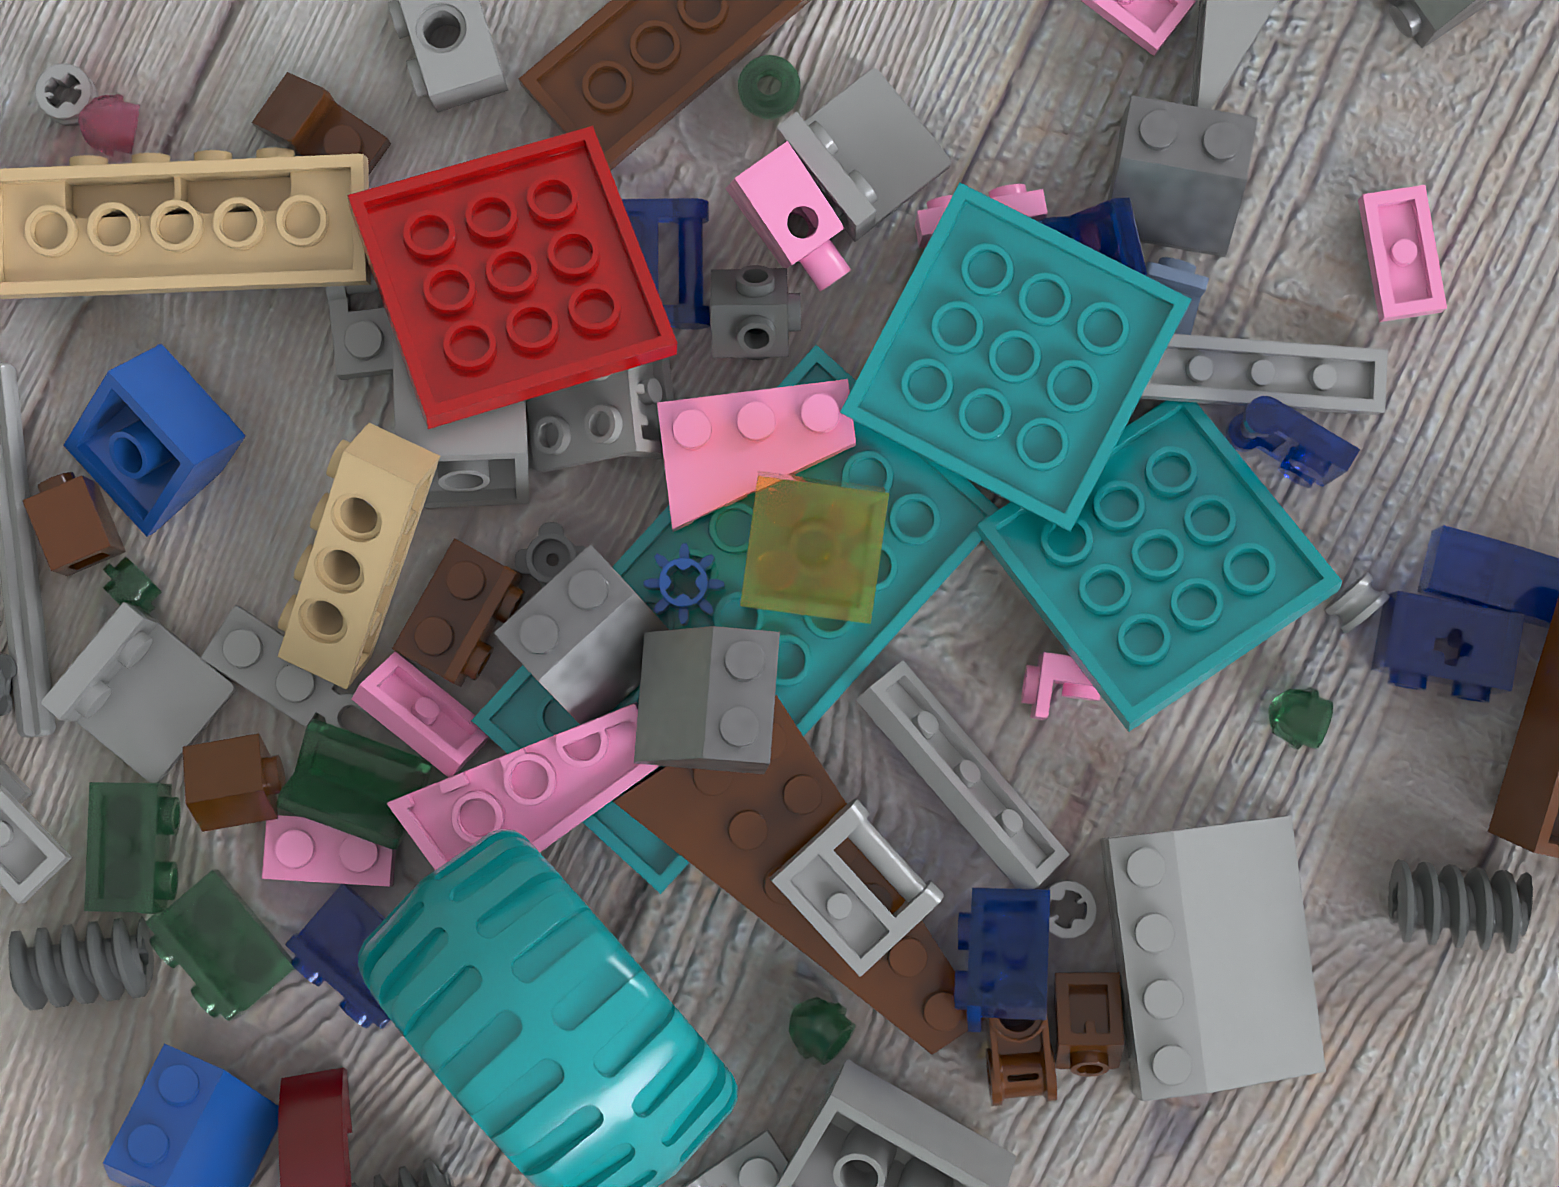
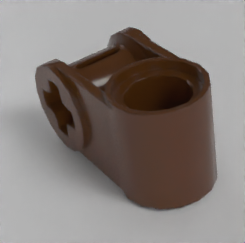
M1009 977L999 980L989 989L984 1004L988 1048H986V1068L991 1106H1002L1004 1099L1041 1095H1043L1046 1102L1056 1101V1068L1053 1048L1049 1038L1047 1008L1044 999L1030 983L1021 978ZM1015 993L1028 996L1032 1003V1012L1028 1020L1017 1026L1006 1025L999 1020L998 1009L1003 999Z

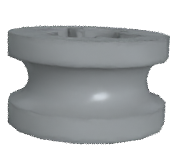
M68 63L55 64L47 68L38 78L35 86L36 100L39 107L55 122L65 126H77L86 122L95 113L98 106L97 88L94 82L79 67ZM75 81L79 82L80 84L74 87L81 95L79 101L75 105L65 101L59 109L55 108L54 105L60 103V100L54 95L55 89L59 85L70 88Z
M1369 572L1347 587L1324 609L1329 616L1336 614L1341 617L1342 625L1340 628L1345 634L1366 620L1390 597L1385 590L1378 592L1373 589L1372 580L1374 578Z
M1059 880L1049 884L1041 892L1037 901V915L1041 925L1048 932L1061 938H1075L1085 934L1092 927L1097 916V904L1093 894L1084 885L1072 880ZM1065 890H1071L1079 895L1074 902L1084 904L1082 918H1071L1068 927L1057 926L1054 922L1059 916L1049 914L1051 900H1062Z

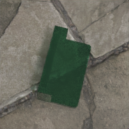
M313 719L305 730L295 771L279 792L276 806L383 847L397 849L407 831L387 803L426 787L433 765L424 758Z

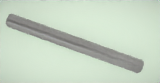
M0 362V578L9 656L12 657L16 665V674L12 678L17 732L22 737L32 738L54 733L56 725L55 716L40 704L42 699L51 690L34 528L22 501L30 497L16 369L9 363Z

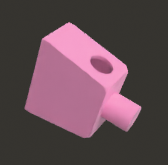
M788 141L735 177L725 188L783 268H788L799 261L820 292L851 271L830 240V238L843 230L844 227ZM790 214H796L805 219L809 228L806 238H797L789 231L787 219Z

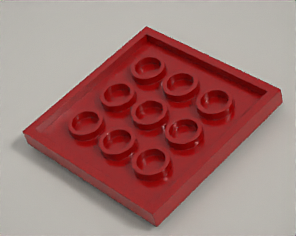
M593 126L348 195L349 208L427 429L677 355V340Z

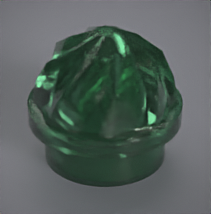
M1312 687L1307 689H1288L1282 692L1270 703L1268 708L1272 733L1287 742L1290 748L1299 750L1304 745L1317 750L1321 746L1331 722L1333 701L1319 697L1318 689Z
M819 997L808 999L796 1005L790 1017L788 1031L798 1049V1053L805 1059L813 1056L822 1065L832 1061L846 1046L856 1028V1025L845 1016L847 1009L839 1002L832 1003Z

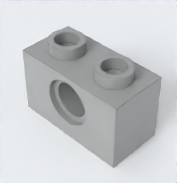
M393 0L388 2L390 14L399 39L410 36L417 58L406 61L417 97L429 94L437 113L508 91L480 0ZM450 25L461 30L458 40L450 47L436 48L429 44L431 35L439 27Z

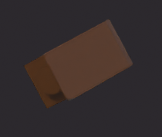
M289 72L285 74L251 122L256 128L286 148L294 150L298 156L364 154L368 158L369 175L391 145L386 136L338 105L329 91Z

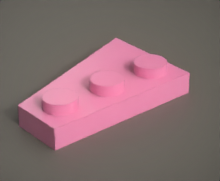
M848 379L657 402L673 532L719 508L746 498L747 495L776 481L795 475L856 446L854 422L849 417L840 413L850 394Z

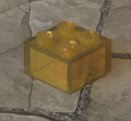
M757 470L740 606L871 624L889 499L887 489L884 487Z

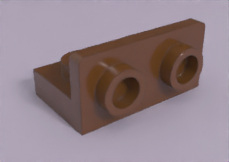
M454 538L392 649L459 687L463 685L466 677L475 681L484 670L492 655L494 647L486 642L497 622L505 623L516 613L523 600L525 591L518 588L523 576L510 567L500 564Z

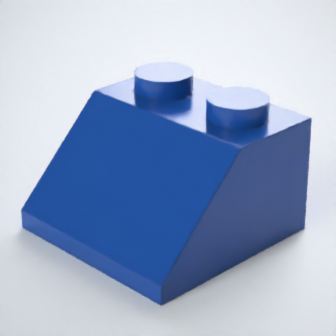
M159 344L107 372L63 446L144 535L148 537L160 529L224 470L246 435L194 380L186 368L162 344Z
M164 1043L103 1161V1166L110 1180L126 1187H250L278 1131L279 1106L224 1069Z

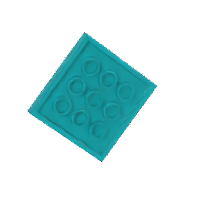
M959 182L840 413L1071 532L1192 299Z
M1166 400L1125 427L1071 532L1013 502L1008 503L977 524V532L984 544L1128 732L1338 592L1342 584L1341 578L1196 402Z

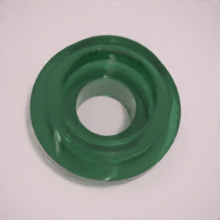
M764 55L757 57L743 68L739 76L738 93L740 100L750 113L760 118L774 119L784 116L794 108L800 96L801 84L796 69L789 61L779 56ZM773 76L780 81L781 88L775 94L766 95L758 89V82L763 77Z
M127 556L115 567L109 563L103 568V571L111 578L103 586V589L120 606L123 602L137 607L140 606L147 614H150L156 608L152 602L162 591Z

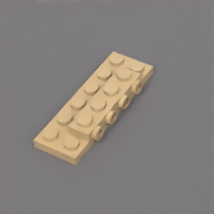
M273 147L258 149L256 151V158L232 159V153L227 151L203 150L194 153V161L170 162V156L166 154L138 153L131 156L132 163L108 164V159L102 156L80 155L70 157L69 166L0 169V299L371 285V268L348 202L349 194L369 189L368 158L364 154L295 156V151L292 149Z

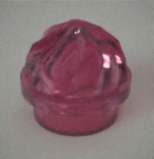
M118 93L116 95L95 97L83 108L78 119L86 143L94 149L105 153L106 156L113 157L115 151L132 154L140 104L125 102L124 95Z

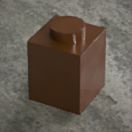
M73 472L62 473L38 484L37 487L40 493L22 500L51 571L68 577L126 552L97 482L82 475L75 477Z
M259 733L182 747L185 804L202 832L278 819L276 794L285 793L286 791L284 768L279 755H270Z

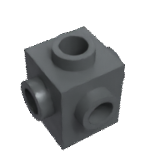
M750 265L742 269H711L712 358L764 360L770 357H789L788 332L801 331L800 293H788L787 268H768L761 265Z

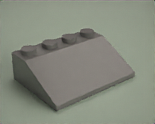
M1292 816L1100 838L1117 972H1120L1122 1013L1133 1094L1141 1101L1208 1094L1326 1072Z

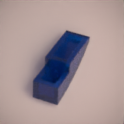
M1443 525L1431 531L1417 592L1474 606L1473 610L1549 629L1559 596V558Z

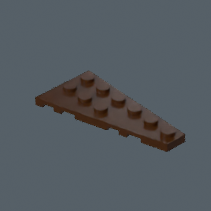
M776 694L770 765L765 774L663 766L612 800L930 1054L933 1055L985 1020L982 1012L922 920L859 977L770 880V877L847 805ZM848 837L834 849V852L891 914L903 905L905 899Z

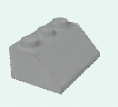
M847 1059L816 1110L776 1187H1007L1016 1155Z

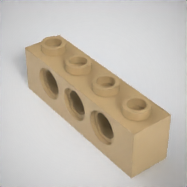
M368 423L352 442L343 439L338 444L326 472L327 476L334 479L330 493L326 492L322 496L310 521V528L317 531L314 544H309L306 547L294 571L293 578L301 582L298 594L291 596L278 622V629L285 632L278 653L279 658L346 690L372 657L440 455L371 423Z

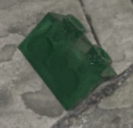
M89 782L84 911L140 912L141 914L167 912L168 900H175L178 889V866L175 861H169L170 835L178 834L181 820L180 800L178 797H171L172 784Z
M218 869L211 870L166 910L155 913L145 921L155 934L149 939L152 948L170 967L176 968L179 964L196 983L190 989L193 997L213 1018H217L220 1014L227 1021L240 1018L299 968L297 963Z

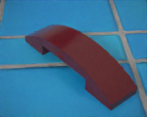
M344 1067L281 1078L278 1110L280 1187H352L347 1133L353 1132L347 1070Z

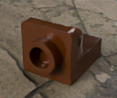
M1120 972L1055 973L1053 982L1057 1042L1054 1055L1055 1068L1070 1069L1071 1073L1084 1077L1103 1075L1109 1069L1119 1068L1124 1049Z

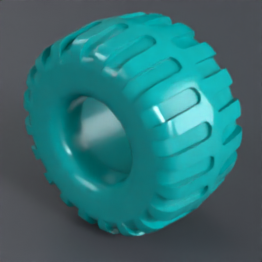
M499 829L488 833L441 867L422 878L365 939L359 951L358 967L364 983L378 1004L458 1103L535 1187H658L677 1174L732 1112L738 1100L737 1083L725 1064L555 868L524 835L515 830Z

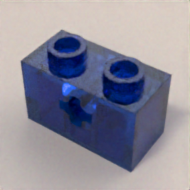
M1395 591L1388 594L1390 597L1382 605L1371 670L1389 673L1387 684L1426 691L1428 681L1452 686L1451 697L1480 703H1489L1491 694L1512 691L1525 615L1403 591ZM1447 638L1449 646L1458 648L1457 658L1445 660L1444 653L1433 650L1435 641Z

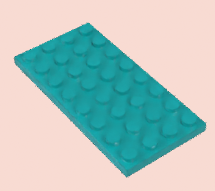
M815 345L776 388L848 379L851 392L856 380L820 347ZM854 420L856 446L795 475L776 481L747 495L746 498L727 507L719 508L674 532L672 530L670 506L668 505L612 566L653 611L656 603L663 598L660 590L651 591L645 588L643 581L649 578L659 579L662 569L658 566L654 557L657 553L663 555L670 562L680 558V547L682 543H687L690 559L698 563L705 556L712 554L715 557V562L706 572L708 579H719L725 583V589L709 591L706 599L711 604L714 614L712 616L707 615L699 607L689 611V622L687 626H682L678 617L679 610L671 606L663 614L657 615L654 611L653 613L669 630L717 626L780 632L775 694L803 737L982 541L981 536L977 532V524L999 510L995 504L966 478ZM679 571L674 572L670 576L674 589L669 596L676 599L679 595L685 594L690 599L695 598L699 594L695 581L700 574L693 571L690 575L684 576ZM523 665L471 720L507 754L580 725ZM640 685L611 712L635 702L639 705ZM663 766L657 767L655 770H653L652 772H650L648 775H646L644 778H642L641 780H639L637 783H639L640 781H642L643 779H645L646 777H648L649 775H651L652 773H654V772L657 771L658 769L662 768ZM610 801L582 822L660 894L690 863L613 801Z

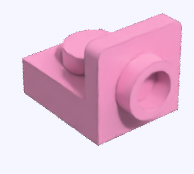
M1043 652L1038 656L1037 666L1026 665L1021 703L1032 704L1030 718L1040 720L1048 718L1053 683L1063 685L1061 696L1100 701V694L1071 656Z

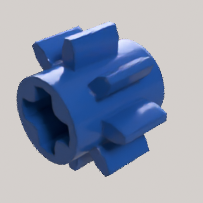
M682 543L679 550L680 558L669 562L663 555L657 553L654 556L658 566L662 569L659 579L649 578L643 581V585L651 591L660 590L663 598L656 603L653 609L657 615L665 613L671 606L679 610L678 617L681 625L687 626L689 611L700 607L705 614L710 616L714 614L711 604L706 599L709 591L725 589V583L719 579H708L706 572L715 562V557L712 554L705 556L698 563L690 559L687 543ZM679 571L684 576L690 575L693 571L700 574L695 581L699 591L695 598L690 599L685 594L679 595L676 599L669 596L674 589L670 580V576L674 572Z

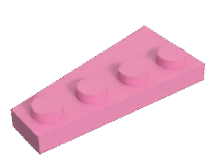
M635 702L391 800L387 805L434 870H436L488 833L499 829L517 831L524 835L541 852L659 766L634 764L638 703Z

